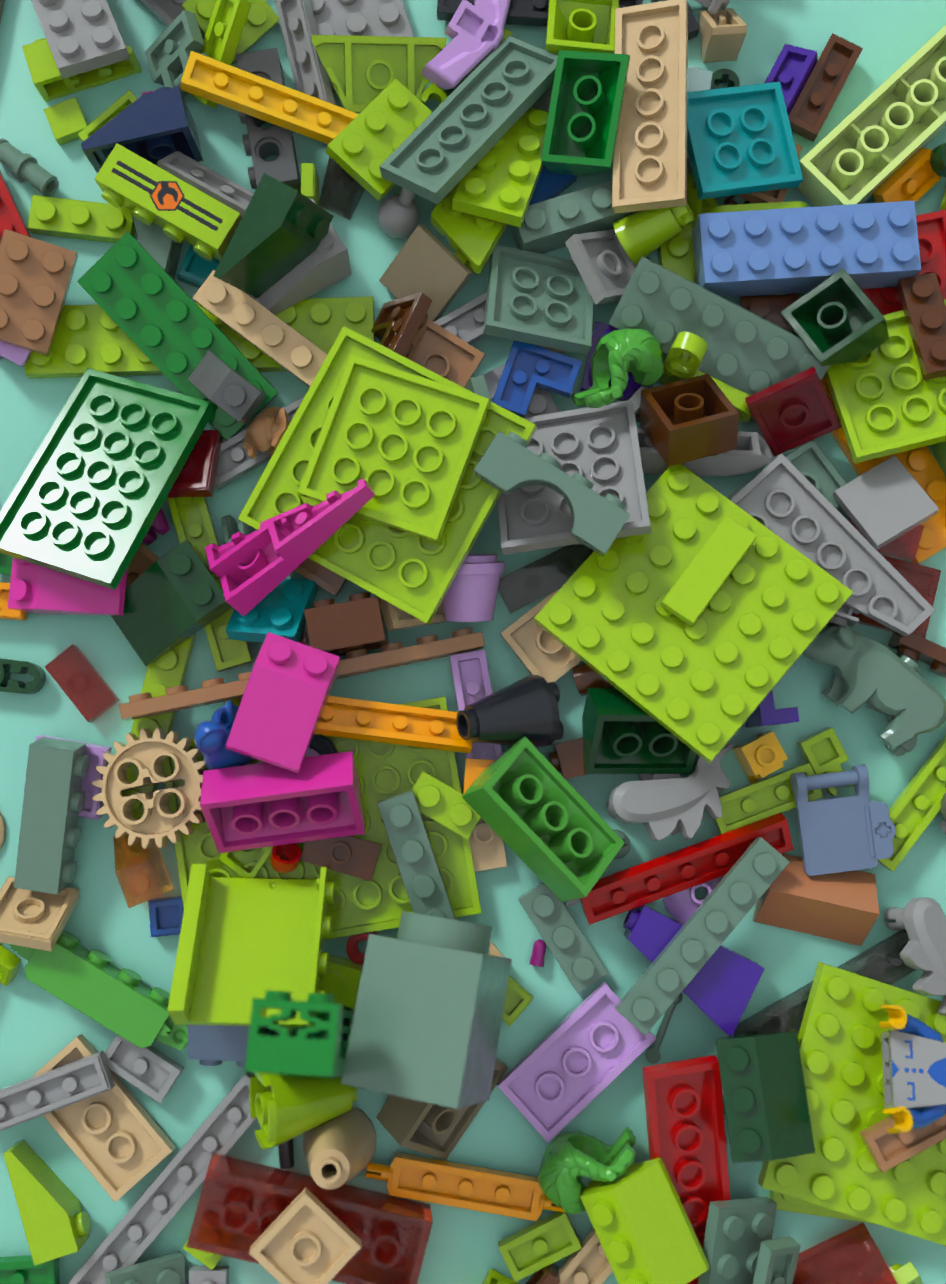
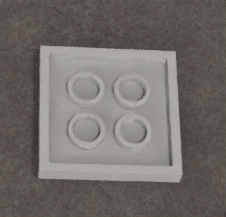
M310 0L319 35L414 37L402 0ZM330 81L332 92H335V89Z

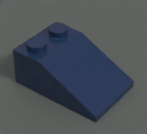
M179 86L174 88L162 87L155 90V92L142 95L81 143L83 152L97 174L116 143L156 166L159 160L176 151L197 162L203 161L196 125Z

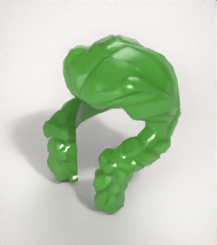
M630 328L615 330L603 336L592 356L591 374L593 385L585 391L571 394L573 403L580 407L587 405L588 408H600L604 405H610L616 399L623 396V392L627 387L628 372L632 373L635 382L641 386H650L656 383L665 370L660 344L657 339L647 330Z
M626 1127L612 1145H607L581 1131L559 1134L547 1147L541 1160L538 1180L542 1192L546 1194L549 1200L568 1214L584 1212L586 1209L580 1196L587 1186L581 1181V1176L589 1177V1179L595 1181L613 1182L618 1176L626 1173L627 1168L633 1164L636 1152L632 1149L636 1142L633 1132Z

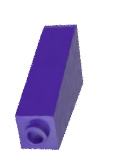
M646 905L629 910L623 922V928L626 929L624 936L651 962L656 959L683 926V924ZM721 944L682 992L726 1034L733 1036L765 968Z

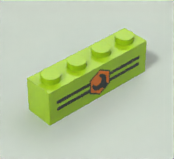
M116 143L94 178L103 192L101 196L108 203L119 209L122 205L132 210L133 216L148 226L155 223L163 228V233L177 243H181L183 240L193 245L196 253L210 261L213 257L221 261L242 219L239 212Z

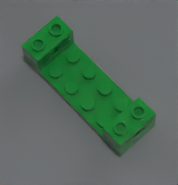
M266 990L265 999L253 998L245 1071L323 1077L342 1076L355 1010L342 1004L333 1003L334 995L308 993V1001H291V992ZM267 1009L282 1010L280 1014L266 1017ZM296 1012H299L301 1019L307 1020L309 1023H315V1027H306V1029L305 1027H287L279 1025V1021L295 1019ZM313 1012H320L317 1013V1017H315L313 1014ZM342 1018L350 1019L349 1026L342 1024ZM265 1027L278 1031L280 1035H264ZM294 1030L297 1031V1037H294ZM323 1031H328V1032H325V1033L322 1034V1039H318V1038H319L318 1033H322ZM348 1034V1041H340L341 1036Z

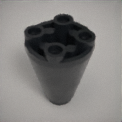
M539 675L522 678L459 711L456 717L459 735L463 740L470 739L472 742L514 745L521 738L526 737L537 748L552 745L555 740L562 739L564 735V728L559 719L557 705L560 699L559 688L555 682H547Z

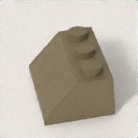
M497 1057L490 1094L508 1069V1066ZM390 1095L376 1118L400 1146L446 1160L485 1102L454 1109Z

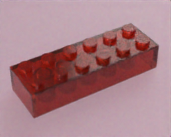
M212 1154L188 1239V1248L258 1263L249 1254L250 1246L306 1187L361 1240V1248L334 1276L332 1281L345 1284H417L433 1223L430 1204L343 1184L336 1189H324L314 1182L312 1176L220 1154Z

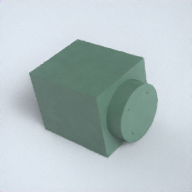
M402 911L397 938L369 934L341 1084L454 1109L464 1108L489 1100L512 961L510 958L489 955L493 927Z

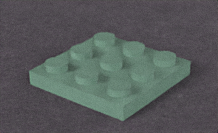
M497 244L490 255L483 334L588 355L592 346L593 299L589 295L587 287L573 261Z

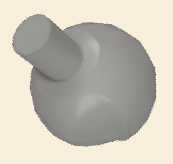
M403 187L400 194H393L384 199L378 210V223L383 232L391 238L400 239L408 237L414 232L419 223V210L413 201L415 193Z

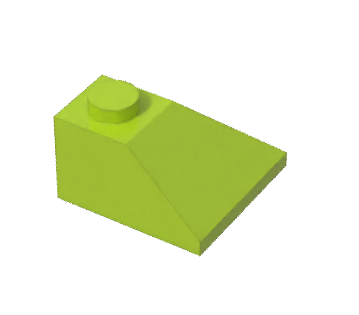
M549 0L545 49L555 55H558L559 50L615 54V9L619 8V0Z

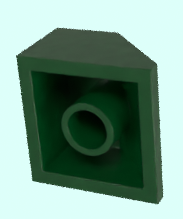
M844 268L781 311L783 318L821 366L858 361L889 340L886 319Z

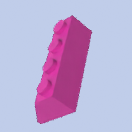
M352 751L305 757L299 773L267 762L206 770L203 772L200 807L218 853L365 834L359 775Z

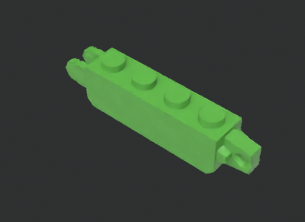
M62 931L52 952L9 944L11 946L10 949L14 950L13 952L17 951L18 955L29 961L24 968L26 978L137 1047H148L159 1041L182 1051L188 1044L187 1025L174 1024L167 1011L170 993L158 987L152 989L140 982L142 978L136 972L127 968L120 970L110 964L111 959L103 952L95 949L89 951L78 944L80 940L75 935Z

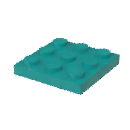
M780 82L688 92L687 151L699 200L793 188L801 184L803 176Z

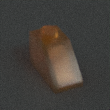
M129 834L118 839L113 836L116 875L128 908L174 890L155 839L151 848L144 849L141 839L136 845L130 846L128 845Z

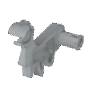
M726 744L710 764L697 754L694 770L687 778L629 781L618 785L613 789L607 802L606 808L609 816L623 823L644 824L652 841H659L669 836L676 828L677 823L680 826L684 839L693 838L701 825L704 808L712 819L722 816V807L717 790L728 789L730 784L720 766V759L725 753L730 751L734 744Z
M928 897L911 899L905 908L890 907L885 912L884 920L895 919L896 922L885 923L886 926L892 931L906 930L909 937V942L900 952V958L910 968L923 971L920 979L913 984L912 989L924 995H944L943 1001L938 1008V1013L946 1016V916L942 907L937 901Z

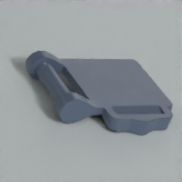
M864 764L852 766L849 771L805 776L803 772L791 774L790 782L796 804L803 866L806 875L816 876L876 868L878 866V859H887L893 855V838L896 828L890 820L888 806L878 800L870 801L869 776ZM854 785L856 795L808 801L807 790Z

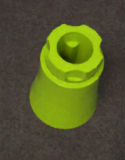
M687 202V206L637 211L614 221L613 228L628 257L635 265H638L642 256L646 258L670 238L682 232L685 226L695 221V217Z

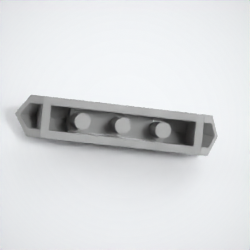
M637 429L643 474H663L669 467L643 429ZM738 432L735 450L689 461L682 465L697 476H734L757 470L772 462L775 457L766 440L758 432Z

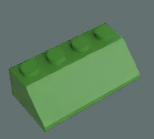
M526 737L521 738L487 767L462 796L561 902L586 897L625 844Z

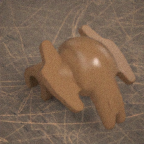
M277 406L265 408L249 423L244 440V449L248 452L251 459L256 457L257 450L269 452L270 457H272L289 426L287 411L284 408L280 409Z

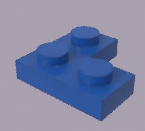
M514 341L492 402L525 418L536 387L570 398L582 361L533 344Z

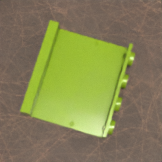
M191 864L167 1010L174 1024L250 1026L253 998L265 999L266 990L291 992V1001H308V993L325 994V989H320V978L328 974L329 954L328 952H323L324 939H331L332 916H326L327 904H334L335 881H329L327 867H321L320 878H317V880L211 877L207 864ZM267 1009L266 1017L280 1014L282 1010ZM296 1012L295 1019L279 1021V1025L287 1027H315V1023H309L307 1020L301 1019L299 1012ZM313 1012V1014L315 1017H317V1013L320 1012Z

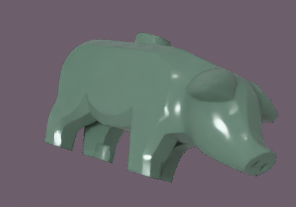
M833 626L821 631L802 653L816 663L833 667L834 675L830 686L822 692L836 706L841 705L853 714L866 703L871 709L886 714L889 725L879 737L886 743L885 747L896 756L910 752L915 747L919 734L934 731L946 721V700L932 684L917 673L920 669L917 663L905 655L899 658L884 645L854 632L849 627Z

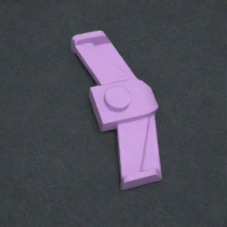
M462 0L444 32L453 40L425 65L422 75L443 90L454 88L478 63L498 47L504 36L503 30L511 0H475L474 5L467 0Z

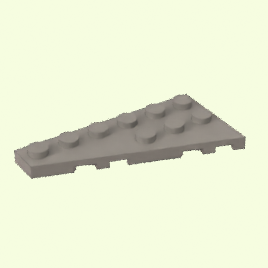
M782 453L730 500L852 590V595L844 605L903 636L910 635L935 611L918 591Z

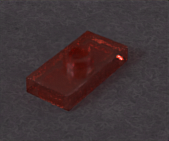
M72 644L45 666L46 670L88 722L96 720L120 700L77 645Z

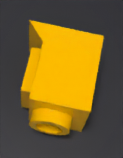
M773 731L762 732L757 735L758 739L746 745H737L732 748L750 784L784 767L782 762L788 759Z

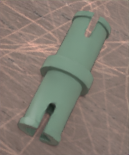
M0 139V162L12 170L13 176L21 182H28L40 191L43 196L49 197L53 195L59 185L58 178L39 166L36 158L28 153L23 154L6 139Z

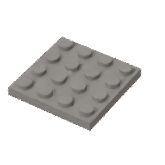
M633 400L615 402L600 408L585 407L524 418L537 427L527 447L528 450L538 456L542 452L547 453L561 463L559 469L572 477L574 473H578L594 484L591 490L603 497L609 493L626 504L624 510L631 515L616 538L651 533ZM527 485L516 489L507 496L501 493L497 504L501 549L504 555L581 544L571 537L572 515L570 508L564 498L555 490L542 485Z

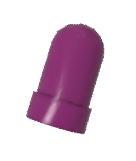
M538 939L534 942L530 965L544 967L546 943L544 940Z

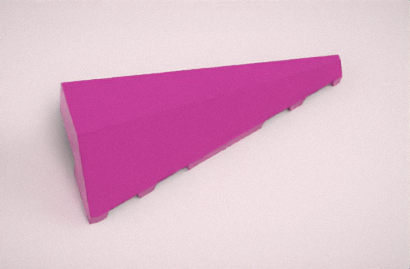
M364 479L358 480V486L342 494L336 490L328 493L325 502L315 506H311L308 503L302 504L261 522L260 528L252 533L245 535L238 532L232 535L231 542L221 546L212 543L205 547L209 568L220 578L225 602L241 615L246 616L375 495L369 484Z

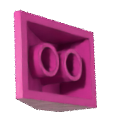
M13 557L8 609L49 615L123 616L127 570L116 590Z
M268 632L254 663L226 743V749L299 773L337 677L340 657Z

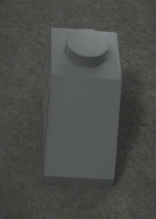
M211 351L206 353L188 378L212 402L238 422L245 424L249 422L268 396Z

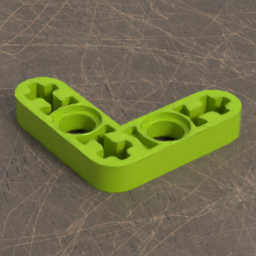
M684 331L678 333L663 363L665 370L658 381L664 385L704 375L705 373L697 369L708 349L707 342L691 332ZM711 377L739 412V422H748L752 414L745 398L750 395Z

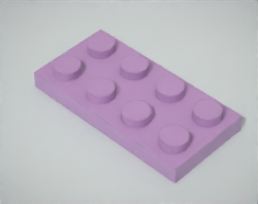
M605 981L497 1082L498 1088L547 1142L551 1141L656 1040L650 1031L644 1035L615 1009V1006L621 999Z

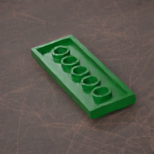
M128 231L77 281L182 394L211 402L214 412L209 419V423L216 430H219L225 440L237 435L247 424L238 422L188 380L208 351L214 353L268 395L249 422L280 394Z

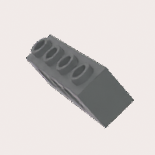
M277 48L236 54L239 69L285 86L283 69ZM239 112L241 124H247L248 134H244L242 137L246 156H252L253 167H248L251 188H257L265 173L301 193V180L293 131L274 124L269 128L262 129L260 127L269 122ZM270 155L278 156L274 161H264Z

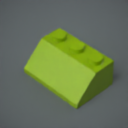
M661 1157L630 1165L626 1173L618 1176L613 1182L591 1179L580 1198L618 1284H687L708 1271L710 1265Z

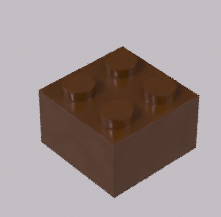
M709 374L641 390L640 426L668 467L736 449L739 412Z
M370 592L350 595L348 602L335 604L334 599L315 601L312 603L313 608L304 610L310 647L336 656H343L347 652L367 649V651L381 649L383 645L390 644L378 596L371 597Z

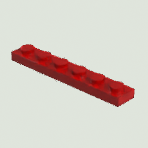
M778 813L603 877L596 882L586 897L580 898L585 918L588 924L591 925L724 876L758 836L762 837L780 854L792 851L794 848L788 821L782 813Z

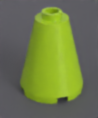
M253 1072L256 1076L250 1077L249 1081L251 1119L257 1118L261 1129L254 1132L260 1147L264 1150L274 1148L349 1112L352 1109L353 1102L357 1100V1088L341 1084L342 1076L323 1077Z

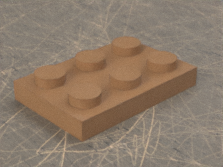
M4 229L0 243V342L49 357L77 263V252Z

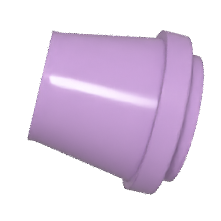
M497 554L467 555L442 601L446 621L480 622L494 619L501 573H505V562L497 561Z

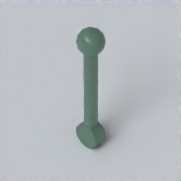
M682 993L666 1010L656 1035V1040L653 1046L649 1047L645 1052L647 1061L652 1064L660 1060L659 1048L675 1006L682 1001Z

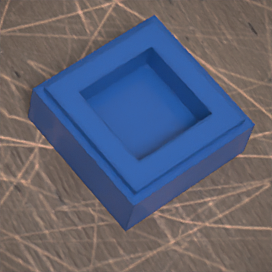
M182 896L148 900L151 937L180 934L184 913Z

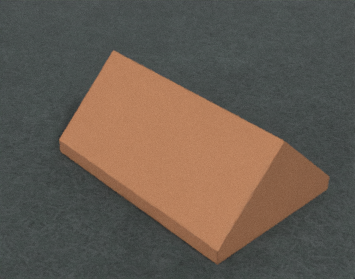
M781 854L790 862L756 902L753 921L861 946L880 915L875 874L855 870L808 876L804 872L803 858Z

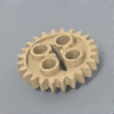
M155 728L153 736L149 729H140L139 739L134 733H127V745L120 741L113 742L117 753L104 752L103 757L108 762V765L96 766L95 768L99 773L103 774V779L92 781V785L102 788V793L93 796L92 800L103 801L104 804L96 814H108L110 818L106 821L104 827L111 828L117 825L118 829L115 833V838H123L129 834L128 845L130 846L136 845L141 839L144 849L151 848L155 839L158 848L166 847L167 837L173 844L181 842L180 831L185 835H192L194 833L190 822L196 824L204 822L198 813L199 810H202L200 807L203 781L202 770L207 767L204 761H197L201 752L197 748L188 750L191 744L190 738H183L178 742V732L170 731L166 738L165 731L161 728ZM167 757H171L175 762V770L170 776H166L162 770L163 761ZM132 763L139 770V776L134 783L127 777V769ZM180 779L185 781V784L181 787L161 789L153 793H140L126 797L122 795L125 789L150 786L154 783H167ZM172 793L177 794L181 800V806L176 813L172 812L168 807V799ZM136 800H140L145 808L144 814L140 819H137L132 812V806Z

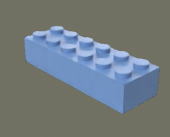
M915 200L699 214L692 230L696 284L723 298L806 293L843 268L860 289L897 287L900 279L915 277L921 271Z

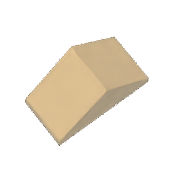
M733 8L719 9L715 16L709 13L708 10H699L702 62L736 61L747 33L746 23Z

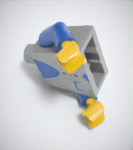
M881 1005V1009H885L888 1012L889 1020L888 1022L879 1021V1027L896 1030H889L881 1034L884 1089L883 1114L889 1113L894 1119V1127L887 1129V1132L889 1134L904 1133L912 1129L925 1128L946 1115V1043L943 1041L941 1034L919 1019L908 1015L902 1006Z

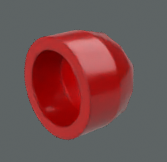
M295 843L273 846L270 855L271 866L275 871L282 874L294 871L300 862L301 849Z

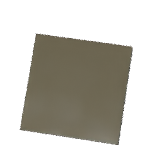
M418 225L379 281L397 299L423 292L433 300L427 314L428 319L435 322L454 300L473 272L424 225Z

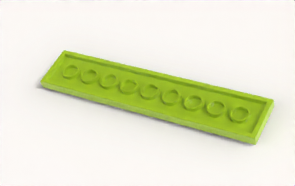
M373 296L306 298L275 315L326 354L329 353L343 326L375 342V335L371 332L374 327ZM98 304L64 305L49 357L32 352L25 364V375L30 379L82 377L87 368L115 376L164 375ZM197 304L259 372L287 371Z

